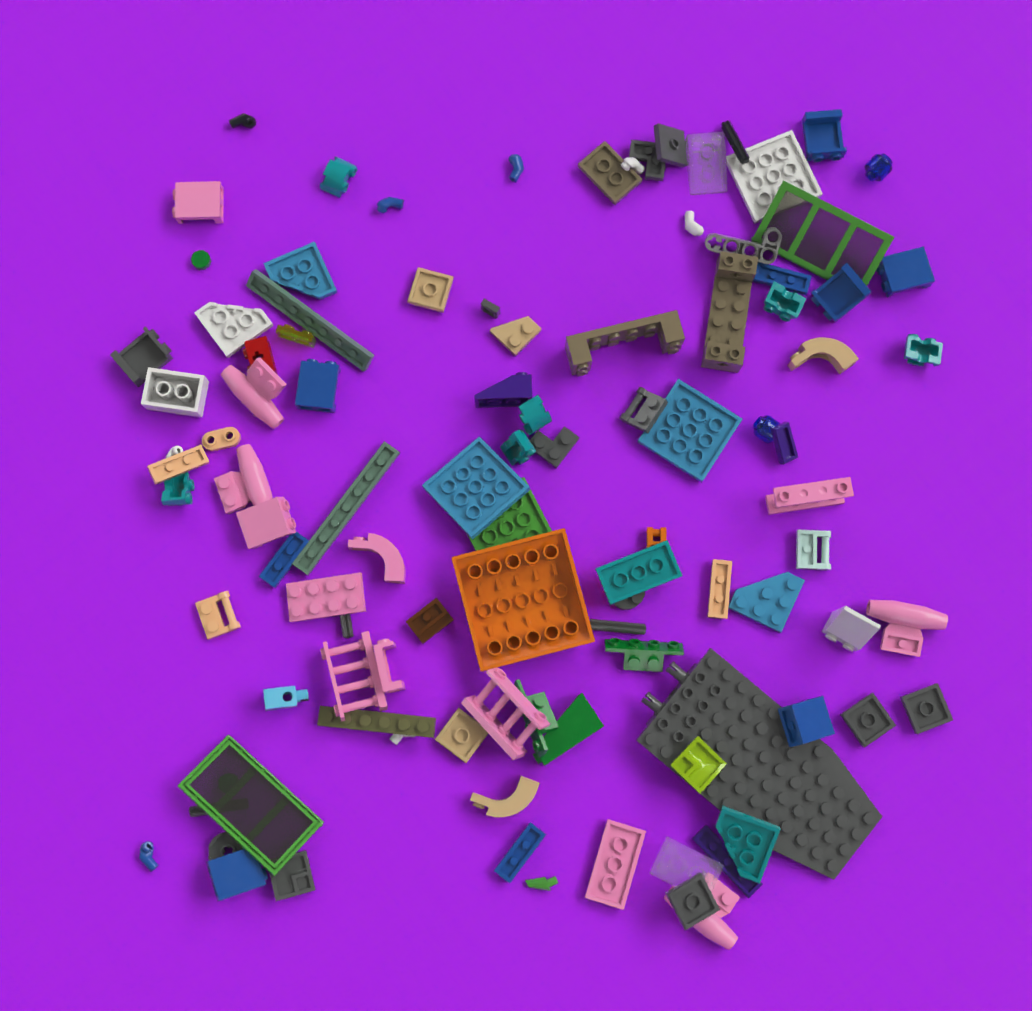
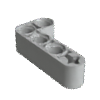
M770 227L765 230L762 243H757L718 233H710L705 238V246L708 250L717 253L724 251L746 255L744 250L747 246H753L755 251L749 256L758 257V262L771 264L777 258L782 235L777 228ZM772 231L778 234L775 241L768 240V234ZM715 237L717 242L722 243V239H725L723 249H720V244H714V247H712L708 240H712ZM730 241L737 244L736 249L733 251L726 249V245ZM771 250L773 256L770 259H764V251Z

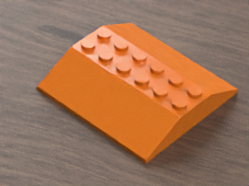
M565 528L451 557L481 672L595 642Z

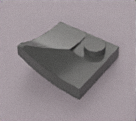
M306 850L297 852L275 877L270 873L276 901L316 890ZM280 857L273 858L270 860L275 864L280 859Z

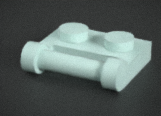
M796 531V569L831 570V564L829 563V538H831V531ZM817 537L822 538L821 563H817Z

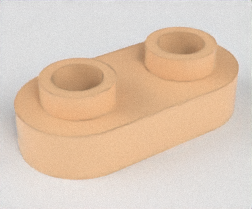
M226 427L205 433L202 438V444L209 451H218L238 445L241 435L236 428ZM229 433L233 434L231 439H227ZM210 438H214L213 443L208 442Z

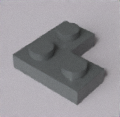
M631 140L629 157L647 162L645 179L663 181L665 162L657 161L655 142Z
M564 426L553 441L537 430L530 439V442L537 451L536 454L557 469L580 437Z

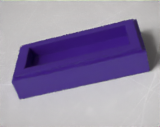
M783 422L770 428L779 464H785L798 458L789 422Z

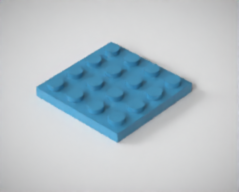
M678 379L665 398L668 404L649 433L643 432L638 443L702 483L742 421V418Z
M480 437L422 484L423 489L472 540L530 491V487Z

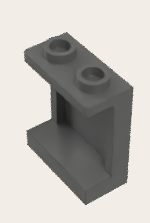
M146 326L143 328L145 332L118 353L115 350L110 354L138 387L145 382L148 367L161 369L173 359L169 354L172 350L165 342L161 345L158 341L159 335L153 329L149 331Z

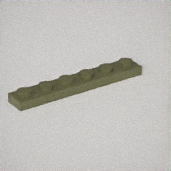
M320 706L318 726L434 738L436 718L354 710L344 713L345 721L341 722L340 716L336 717L334 707Z

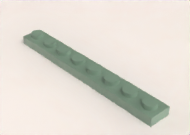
M255 269L251 272L246 284L248 288L363 372L368 369L375 356L260 271Z
M385 441L294 560L292 564L306 575H310L400 455L398 450Z

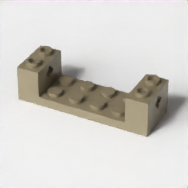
M724 251L720 252L716 263L701 367L738 373L743 366L745 354L743 342L751 286L756 275L758 257Z
M670 311L566 336L565 350L572 375L583 376L588 374L592 365L590 351L601 348L600 346L607 344L608 346H614L624 340L631 342L641 336L647 338L657 333L662 353L674 354L679 352L685 336L678 311Z

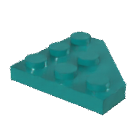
M722 806L716 822V828L721 834L740 876L760 883L778 838L780 827Z

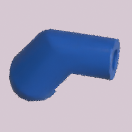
M512 154L509 156V162L513 165L514 169L509 179L517 182L524 170L521 156Z
M394 197L384 198L378 201L377 211L386 213L387 208L390 206L402 209L404 200Z
M146 841L140 847L139 859L152 872L159 865L152 858L153 843Z

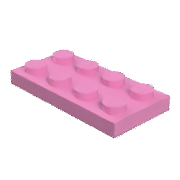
M360 572L286 583L289 622L366 612L363 578Z
M607 819L585 898L624 910L645 837V830Z

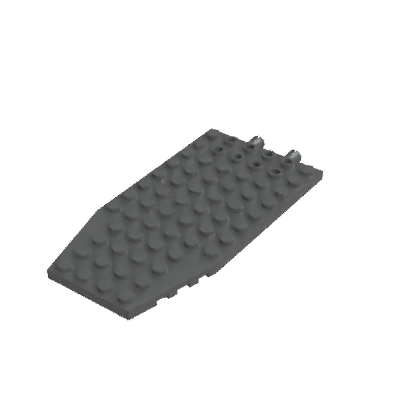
M709 648L700 661L694 664L688 672H685L673 661L665 671L679 682L662 703L650 692L645 695L647 698H642L641 702L653 710L654 714L646 723L647 727L636 741L689 784L670 764L699 736L727 763L711 783L699 794L720 811L722 806L779 826L780 832L773 848L774 851L835 879L880 821L882 815L834 750L821 739L789 747L778 712V708H781V706L713 649Z

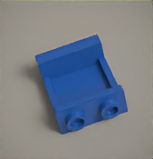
M842 109L805 112L802 118L807 161L821 162L826 159L837 161L845 156L847 148L843 146L840 123L843 116Z
M924 246L884 256L876 269L877 274L880 275L882 280V290L884 293L886 292L887 297H891L897 292L921 286L923 289L928 288L935 282Z
M846 263L841 267L840 271L811 292L813 295L811 300L817 307L821 305L824 308L823 314L829 321L833 319L836 323L871 294V290L850 265Z
M315 359L301 361L295 400L297 409L335 413L338 375L341 372V368L336 362L326 361L325 363H319Z
M823 696L778 708L789 747L802 745L835 734Z
M245 849L206 862L217 901L266 885L265 880L268 879L266 869L261 868L260 863Z

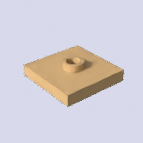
M418 267L407 301L408 304L444 313L454 276Z
M458 708L435 740L463 762L467 763L489 733L476 720Z

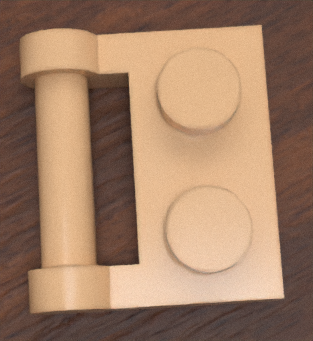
M229 591L221 592L195 603L208 640L241 628L229 600ZM219 601H222L229 621L227 626L224 625L217 604Z

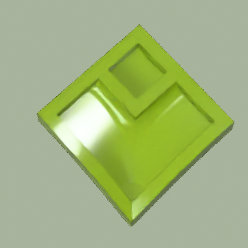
M697 736L670 765L691 786L701 793L727 763Z

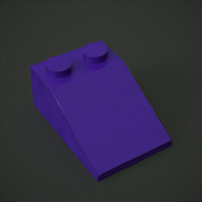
M518 372L516 375H511L474 395L475 408L518 407L532 399V374L527 375L526 372Z

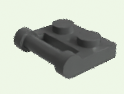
M639 387L636 391L637 395L619 419L630 426L649 433L668 404V401L647 391L643 387ZM646 398V401L644 402V404L642 405L634 419L631 418L632 414L634 413L642 399Z

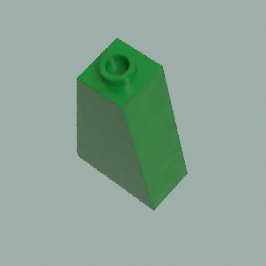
M583 693L576 697L557 720L558 729L545 734L544 740L548 747L545 756L539 758L537 752L532 755L538 764L543 763L545 766L604 727Z

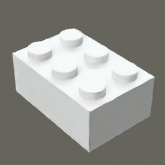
M148 367L141 405L147 410L202 417L209 380L204 375Z

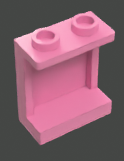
M220 181L175 182V189L172 192L175 207H172V215L179 224H183V220L214 219L215 223H223L224 188Z
M275 497L236 512L248 549H255L263 546L265 543L296 533V523L290 515V505L284 497Z
M389 639L377 641L378 644L373 645L383 692L388 694L405 690L404 681L392 682L386 656V650L396 648V644Z

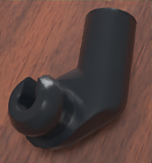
M245 113L228 120L232 128L239 125L253 128L256 125V119Z

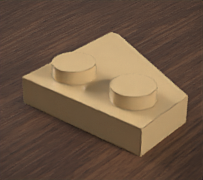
M529 316L490 329V333L514 356L542 331V328Z

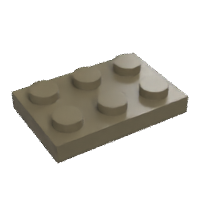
M606 141L601 143L578 163V168L614 205L642 182V178L632 168L629 171H625L621 167V163L624 160Z

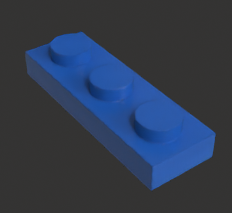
M758 262L753 281L772 286L775 281L784 286L787 291L806 295L812 276Z
M298 532L290 534L259 577L276 588L293 566L292 563L309 540Z
M530 822L495 868L494 872L508 883H511L546 834Z

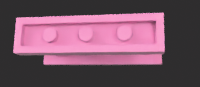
M851 477L773 488V494L766 495L765 499L768 515L844 504V498L853 497L854 493Z
M369 631L361 633L362 639H359V642L328 649L327 641L323 642L324 648L320 649L322 660H327L337 705H333L336 717L340 716L341 722L345 721L344 713L373 705L375 707L379 706L380 712L388 710ZM359 649L361 651L365 650L366 657L363 660L332 667L331 656ZM362 668L370 670L371 676L368 679L337 686L335 675ZM369 686L370 688L374 687L376 695H372L373 698L345 705L341 704L339 694Z
M497 667L487 670L486 674L491 680L478 696L466 697L461 704L514 761L526 754L527 750L523 747V743L536 728L539 730L544 729L550 723L546 716L538 711L506 677V673ZM498 685L504 694L493 708L489 710L483 701L495 686ZM511 699L518 708L503 725L496 715ZM524 713L531 723L516 739L510 733V729Z

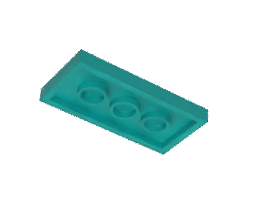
M668 540L595 569L610 605L683 576Z

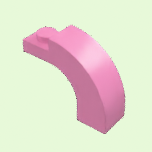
M368 533V541H365L364 537H354L353 540H348V548L350 550L372 551L383 558L385 563L384 581L386 583L405 584L406 570L403 558L398 549L388 539L377 534Z

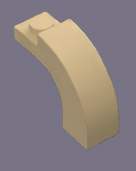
M819 337L802 343L798 348L799 351L790 357L791 361L787 366L793 371L809 359L823 358L829 361L837 372L841 374L853 366L859 358L846 344L836 339Z
M521 776L515 792L506 799L494 800L473 792L470 800L473 801V806L484 809L485 806L489 807L486 813L488 816H511L522 811L530 804L540 782Z

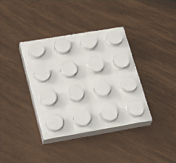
M792 130L746 148L750 158L749 162L744 165L740 164L735 153L726 156L724 159L754 224L763 220L783 180L818 198L823 195ZM786 191L773 216L805 204L808 201Z

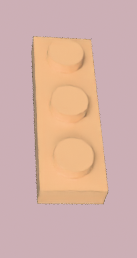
M202 445L148 465L147 469L156 485L209 463V460Z
M712 560L707 614L709 618L728 619L732 561Z

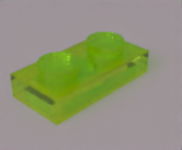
M287 324L277 326L276 333L278 337L314 348L316 339L311 332L307 330L300 332Z

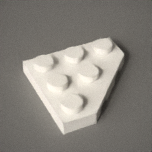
M208 302L194 312L227 358L245 346V341L256 339L274 326L264 311L258 308L250 309L243 306L221 305Z

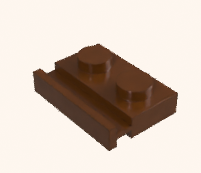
M435 598L409 618L406 623L424 644L454 621V619L440 601Z

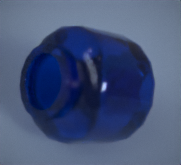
M884 153L875 154L864 166L865 176L870 181L880 182L884 180L892 171V160Z
M769 415L760 416L753 424L754 435L765 443H771L773 441L771 428L781 423Z

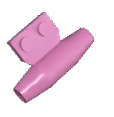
M257 358L247 371V376L232 365H229L222 371L221 377L230 390L257 418L272 429L277 428L284 421L283 416L271 399L276 398L287 384L261 358Z
M250 444L242 445L236 449L240 472L230 471L214 478L226 514H231L245 508L250 501L254 506L273 498L263 466Z
M869 600L866 608V615L889 623L883 630L880 644L881 650L917 657L921 655L923 644L921 629L945 630L948 623L947 614L925 606L900 601Z
M706 872L703 877L720 910L692 927L709 940L730 950L736 943L738 936L721 918L731 912L740 897L709 872ZM665 894L664 900L672 907L667 895Z

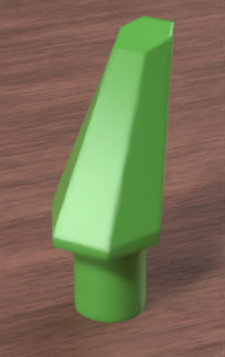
M556 876L547 880L545 877L525 880L529 888L551 891L549 887L558 884Z

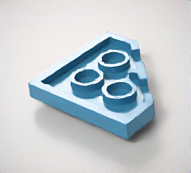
M315 241L263 263L270 279L278 285L320 300L338 293Z
M785 572L735 590L731 598L729 609L781 633L805 580Z

